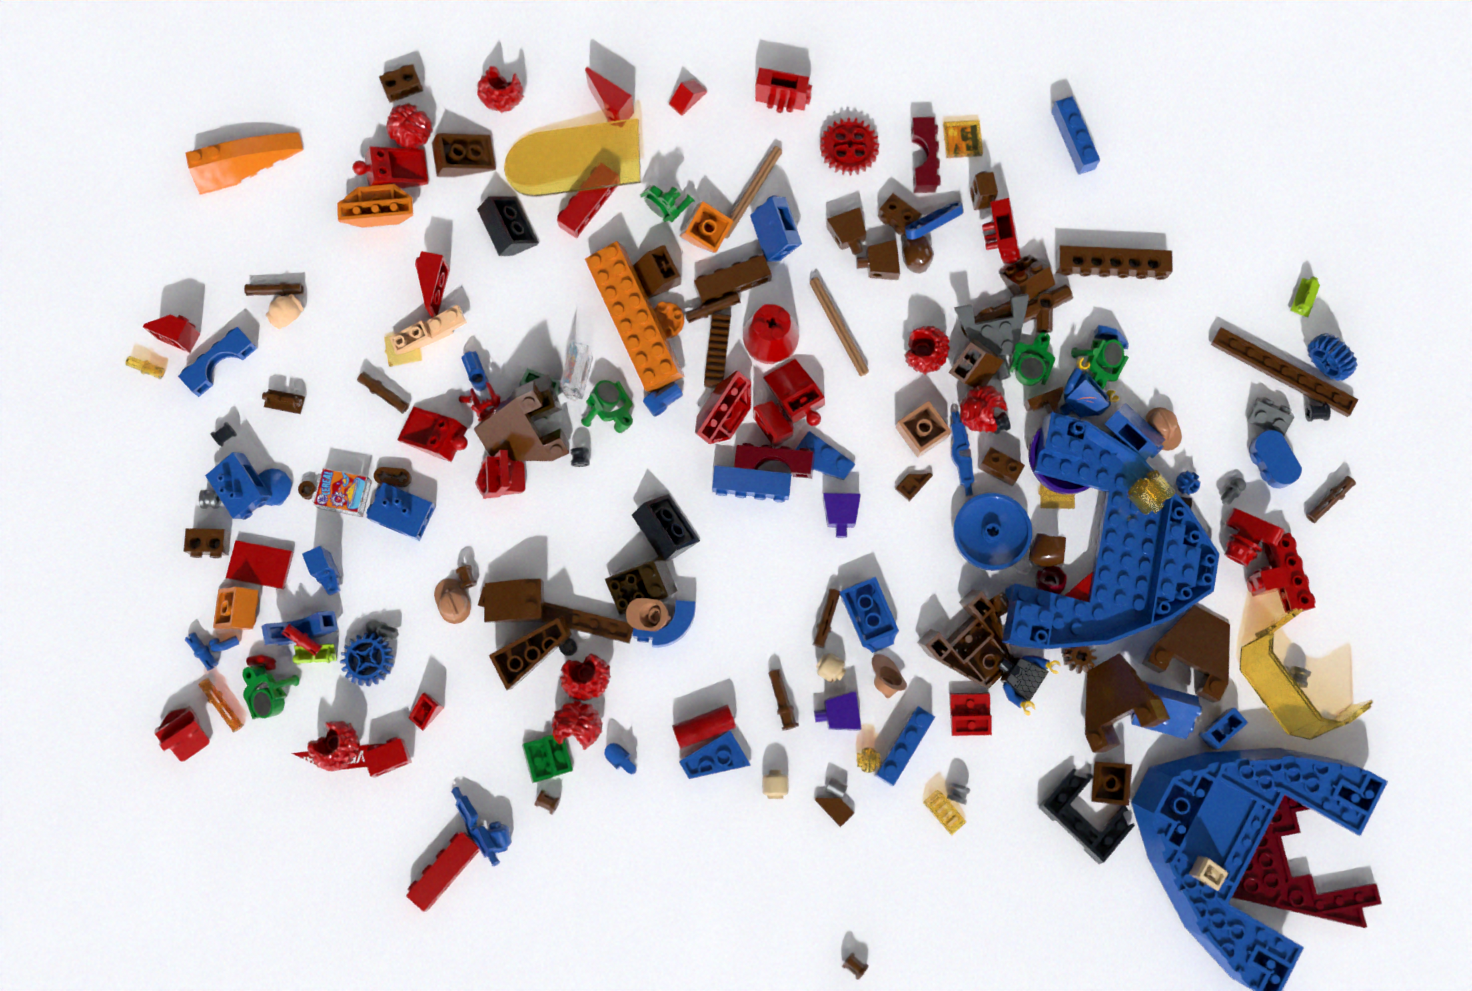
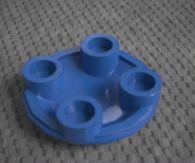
M280 469L264 470L258 476L272 495L265 505L280 506L290 494L292 480Z

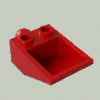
M369 146L365 155V162L358 160L352 166L353 172L357 175H364L367 172L368 186L395 184L403 189L428 185L429 183L424 149Z
M796 359L763 377L792 424L806 417V422L810 426L820 424L821 415L816 410L825 406V397L814 380Z
M413 406L397 440L434 457L452 462L457 450H464L468 445V440L464 436L468 428L454 418Z

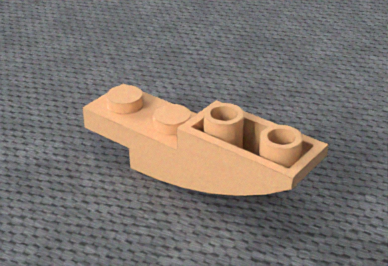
M455 305L426 322L421 320L389 337L395 353L399 355L439 341L453 334L454 329L467 322L460 306Z

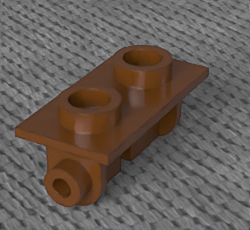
M268 389L267 392L262 394V399L265 400L263 407L301 414L305 396Z

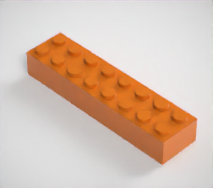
M615 241L585 258L644 389L650 393L657 392L673 381L675 382L685 377L624 246Z

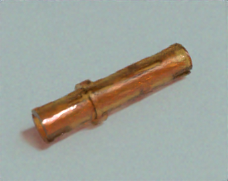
M209 678L198 684L207 696L208 703L213 704L232 732L240 730L244 724L241 723L232 708L222 697L223 693L216 689ZM210 691H212V692L214 693V695L216 696V698L219 700L220 703H218V702L216 701V699L213 697V695L210 693ZM223 707H224L225 710L228 712V714L231 716V718H232L231 720H230V718L227 716V714L224 712V710L222 709Z

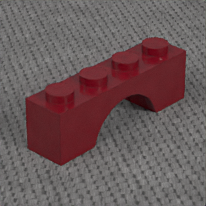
M912 117L911 142L924 150L927 159L924 164L914 169L913 193H936L937 186H940L941 177L937 175V169L940 168V158L936 157V152H939V141H936L935 136L938 135V124H935V117Z
M743 443L736 447L734 468L758 470L761 465L768 461H780L790 468L793 477L813 478L815 455L808 448L792 450L791 447L781 446L780 449L773 448L771 445L756 447L751 443Z

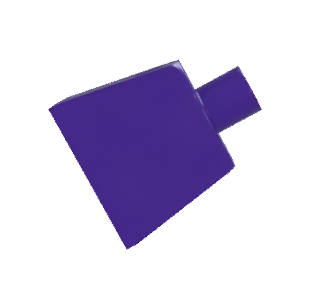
M823 493V506L827 527L836 528V538H847V528L855 527L861 494Z
M856 691L825 700V709L814 711L815 723L827 721L828 730L860 731L862 729Z

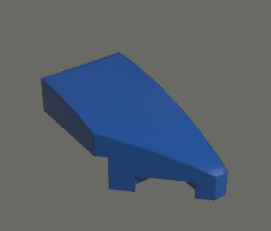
M1098 325L1094 330V338L1104 340L1115 339L1122 344L1124 349L1128 350L1129 343L1117 329Z

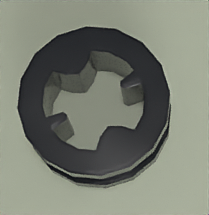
M568 638L559 646V650L565 656L574 655L578 648L577 643L572 638ZM571 642L572 651L565 652L566 649L563 645Z

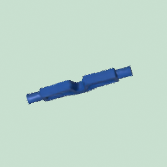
M956 411V413H951L953 424L950 426L953 441L950 452L951 459L957 467L960 485H964L965 496L974 495L971 485L974 483L972 458L970 456H960L959 451L969 449L970 444L965 425L960 422L959 411Z
M459 787L453 788L451 793L457 801L455 805L464 820L469 836L476 842L484 858L488 857L492 866H497L500 860L494 852L496 849L485 826L480 825L477 827L478 813L468 797L462 795Z

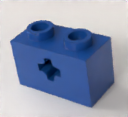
M1235 707L1229 708L1198 735L1211 750L1220 749L1248 722Z

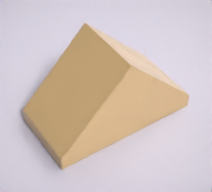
M1198 856L1189 874L1219 891L1228 872L1210 859Z

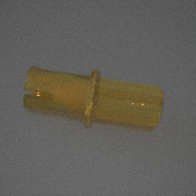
M128 356L126 359V366L141 371L143 375L148 374L162 379L165 374V368L154 365L149 360L142 361L132 356Z

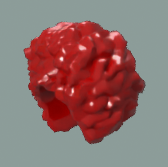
M490 66L477 83V95L480 101L493 111H500V113L511 111L524 98L523 87L517 74L514 73L512 81L507 82L495 66Z
M410 103L393 107L387 117V134L402 148L417 149L420 145L423 146L427 143L429 137H431L430 134L433 132L431 119L427 117L424 111H417V106Z
M922 326L913 330L910 333L908 342L910 350L904 354L905 362L908 363L909 367H913L916 372L919 371L924 375L938 371L946 363L948 351L950 350L948 346L949 336L945 335L943 331L941 332V329L935 328V326Z
M992 385L977 386L973 390L968 391L966 397L960 403V417L963 425L967 426L971 431H985L986 433L990 431L994 433L997 430L996 420L993 417L994 408L998 407L1004 411L1008 410L1001 392L997 391V388Z
M592 653L585 657L583 663L578 660H567L561 667L560 685L572 699L586 701L594 697L598 698L602 696V693L605 692L610 683V665H606L607 663L604 659Z
M573 700L571 703H565L561 706L560 710L554 711L553 723L551 724L554 739L558 744H562L564 738L574 735L576 741L582 745V749L586 750L597 741L600 733H602L603 722L598 715V711L592 704Z
M344 721L325 722L326 736L309 741L307 746L308 754L313 757L312 761L316 763L318 768L329 770L330 772L338 771L342 767H347L348 763L353 761L352 758L357 756L360 741L357 740V730H354L352 723Z

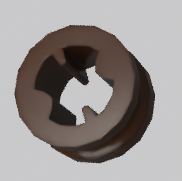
M303 481L298 486V493L302 498L310 500L316 496L317 487L311 481ZM306 486H308L309 488H311L309 494H307V493L305 492V491H306V490H305V487H306Z

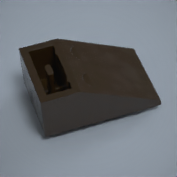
M663 555L605 578L619 615L626 613L628 605L637 598L662 600L678 591Z

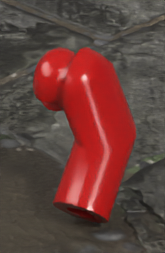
M259 654L246 658L248 666L265 664L266 670L272 671L276 669L275 663L277 661L273 657Z

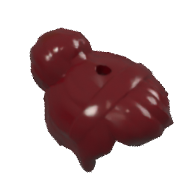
M1059 566L1038 570L1035 577L1036 587L1040 590L1060 594L1065 588L1067 574Z

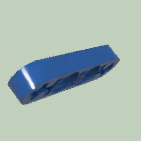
M962 202L948 203L905 227L906 237L908 239H917L964 213Z

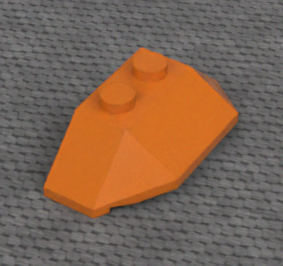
M395 184L357 187L337 203L338 221L362 228L398 225L414 215L412 196Z

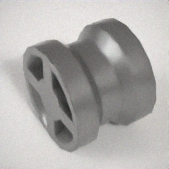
M207 490L200 491L199 505L201 509H207L208 507L218 509L220 507L221 499L215 490L211 492Z
M1291 666V676L1288 677L1287 683L1307 688V678L1311 676V671Z
M951 783V792L947 795V799L966 805V796L970 793L971 789Z

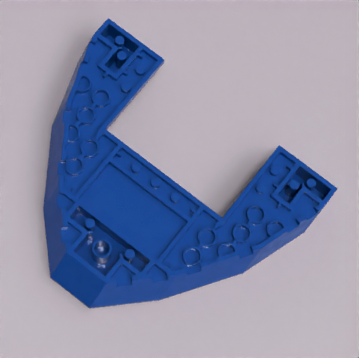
M1055 412L1046 415L1042 422L1033 472L1106 492L1088 602L1017 583L1012 584L1002 642L1019 647L1037 649L1107 645L1172 620L1214 592L1220 553L1189 506L1143 457L1088 421Z
M1279 747L1203 752L1149 767L1131 800V806L1148 860L1187 931L1233 980L1252 991H1283L1304 947L1228 903L1284 795L1357 836H1361L1388 781L1366 769L1343 760ZM1198 856L1210 859L1228 872L1219 891L1189 874Z

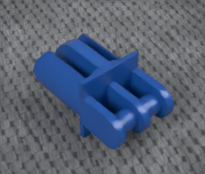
M616 743L606 746L604 751L605 758L616 770L622 767L629 774L636 773L637 768L629 760L632 756L629 752Z

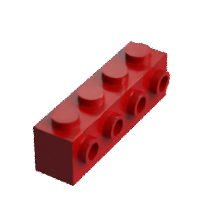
M1291 532L1283 534L1276 547L1262 542L1269 566L1272 569L1283 567L1289 586L1278 590L1286 616L1316 608V600L1310 592L1308 586L1309 579L1304 574L1302 568L1303 561L1297 553V543L1295 538L1292 537Z

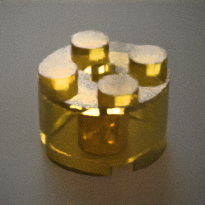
M1157 470L1148 472L1146 474L1148 478L1144 480L1140 478L1128 491L1129 495L1127 497L1145 515L1151 511L1156 513L1164 506L1163 502L1176 493L1171 484Z

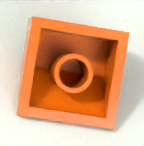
M702 201L696 205L679 236L694 246L716 253L734 221Z
M242 587L218 589L213 628L232 630L253 629L256 623V606L259 603L258 590Z

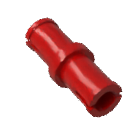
M290 623L282 632V635L294 641L297 647L301 646L313 654V656H316L322 648V645L309 638L307 633L303 634Z

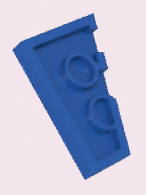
M810 431L795 448V450L800 448L810 449L815 455L813 470L840 480H845L855 466L854 462Z
M731 730L679 761L688 779L751 766Z

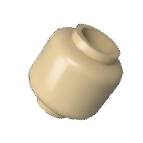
M832 653L824 654L816 665L818 675L830 683L835 682L836 679L840 681L846 673V670L843 669L845 662Z
M769 770V774H765L762 777V792L764 795H767V799H784V796L789 792V778L786 774H781V770Z

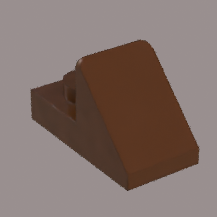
M1060 387L1028 399L1024 404L1026 411L1033 410V412H1036L1045 406L1048 414L1055 412L1064 389Z

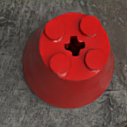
M762 305L761 308L750 316L744 325V346L749 355L758 362L764 364L781 362L791 357L798 346V326L790 314L779 305Z

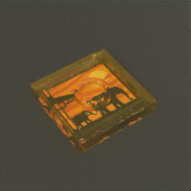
M980 120L943 122L946 158L981 157L983 155Z

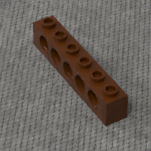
M1060 245L1056 251V273H1061L1064 276L1080 274V276L1084 277L1099 275V277L1117 276L1118 278L1136 277L1137 279L1150 277L1156 280H1164L1173 272L1172 250ZM1073 259L1078 260L1080 264H1075ZM1091 260L1097 261L1099 265H1094ZM1110 261L1116 262L1117 266H1113ZM1129 262H1133L1136 267H1132ZM1148 263H1152L1155 268L1150 267Z

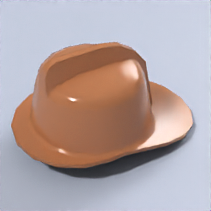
M1162 407L1150 410L1146 415L1145 421L1166 439L1162 443L1164 446L1162 450H1174L1182 440V433L1176 415Z
M456 579L441 581L436 586L434 592L435 602L440 615L445 621L452 624L465 621L471 611L465 589H460L461 583Z
M637 598L631 601L626 610L628 624L639 630L658 631L666 625L668 620H671L663 602L655 599Z
M876 654L872 657L871 663L876 673L874 685L886 698H891L897 691H903L907 688L905 679L902 677L896 664L889 657L882 654Z

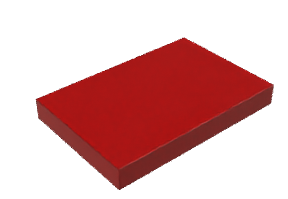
M235 540L225 578L284 590L294 552Z

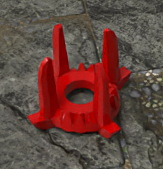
M486 382V386L491 399L486 398V401L482 400V403H480L474 389H470L474 403L471 409L476 412L479 422L499 407L501 403V396L499 394L496 395L489 382ZM493 406V408L485 410L487 407Z

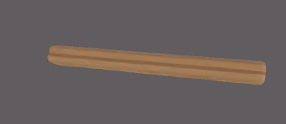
M774 146L729 216L734 222L725 236L726 239L729 238L781 156L782 149L780 147Z
M816 277L810 280V286L859 376L868 374L869 369L820 279Z

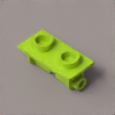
M1312 276L1308 280L1302 278L1290 311L1307 318L1309 317L1320 287L1317 277Z
M334 643L319 644L322 645V648L316 656H313V654L301 646L297 647L294 645L296 655H293V663L300 665L301 663H330L331 661H337Z

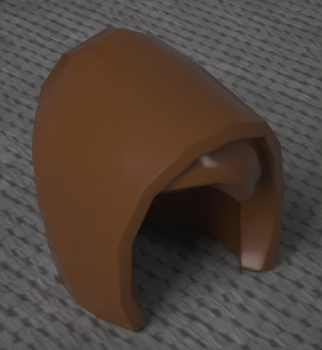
M921 236L917 239H906L904 241L902 256L907 269L918 274L925 272L931 265L934 256L930 240L925 236Z
M1037 533L1030 549L1029 560L1040 567L1064 564L1066 537Z

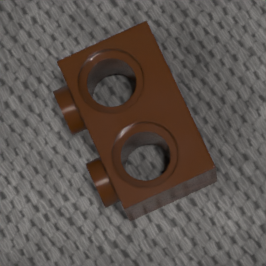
M413 64L404 65L400 69L388 71L379 76L389 103L424 91Z
M982 171L974 176L969 190L974 211L991 208L990 202L995 201L998 189L994 172L987 173V171Z
M186 528L183 551L190 554L192 558H202V555H210V558L217 559L222 558V555L229 556L231 532L225 529ZM197 540H200V545L197 548H195V542ZM220 540V545L214 548V543Z

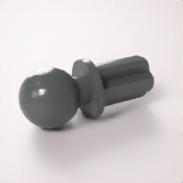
M1239 477L1232 479L1230 485L1226 487L1224 494L1221 496L1224 505H1230L1245 490L1246 482L1244 479Z
M371 620L366 624V632L369 635L375 633L377 637L382 636L389 639H396L399 635L397 628L388 626L384 622L380 623L377 620Z

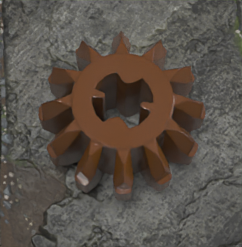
M1090 646L1064 648L1068 652L1062 654L1063 658H1068L1064 665H1071L1069 671H1073L1076 668L1077 674H1080L1082 670L1087 673L1089 672V667L1093 668L1095 666L1092 661L1097 660V656H1093L1091 653H1094L1096 649L1089 650ZM1077 655H1083L1082 659L1076 658Z

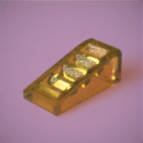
M939 790L934 791L923 802L951 836L966 823L965 819ZM946 805V807L940 813L937 812L941 807ZM951 811L952 813L944 820L943 817ZM956 817L958 820L949 826L948 824Z

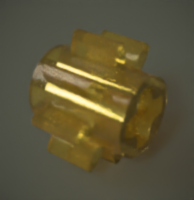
M866 747L862 749L861 753H857V767H861L863 772L871 773L876 770V767H881L880 753H877L874 748Z

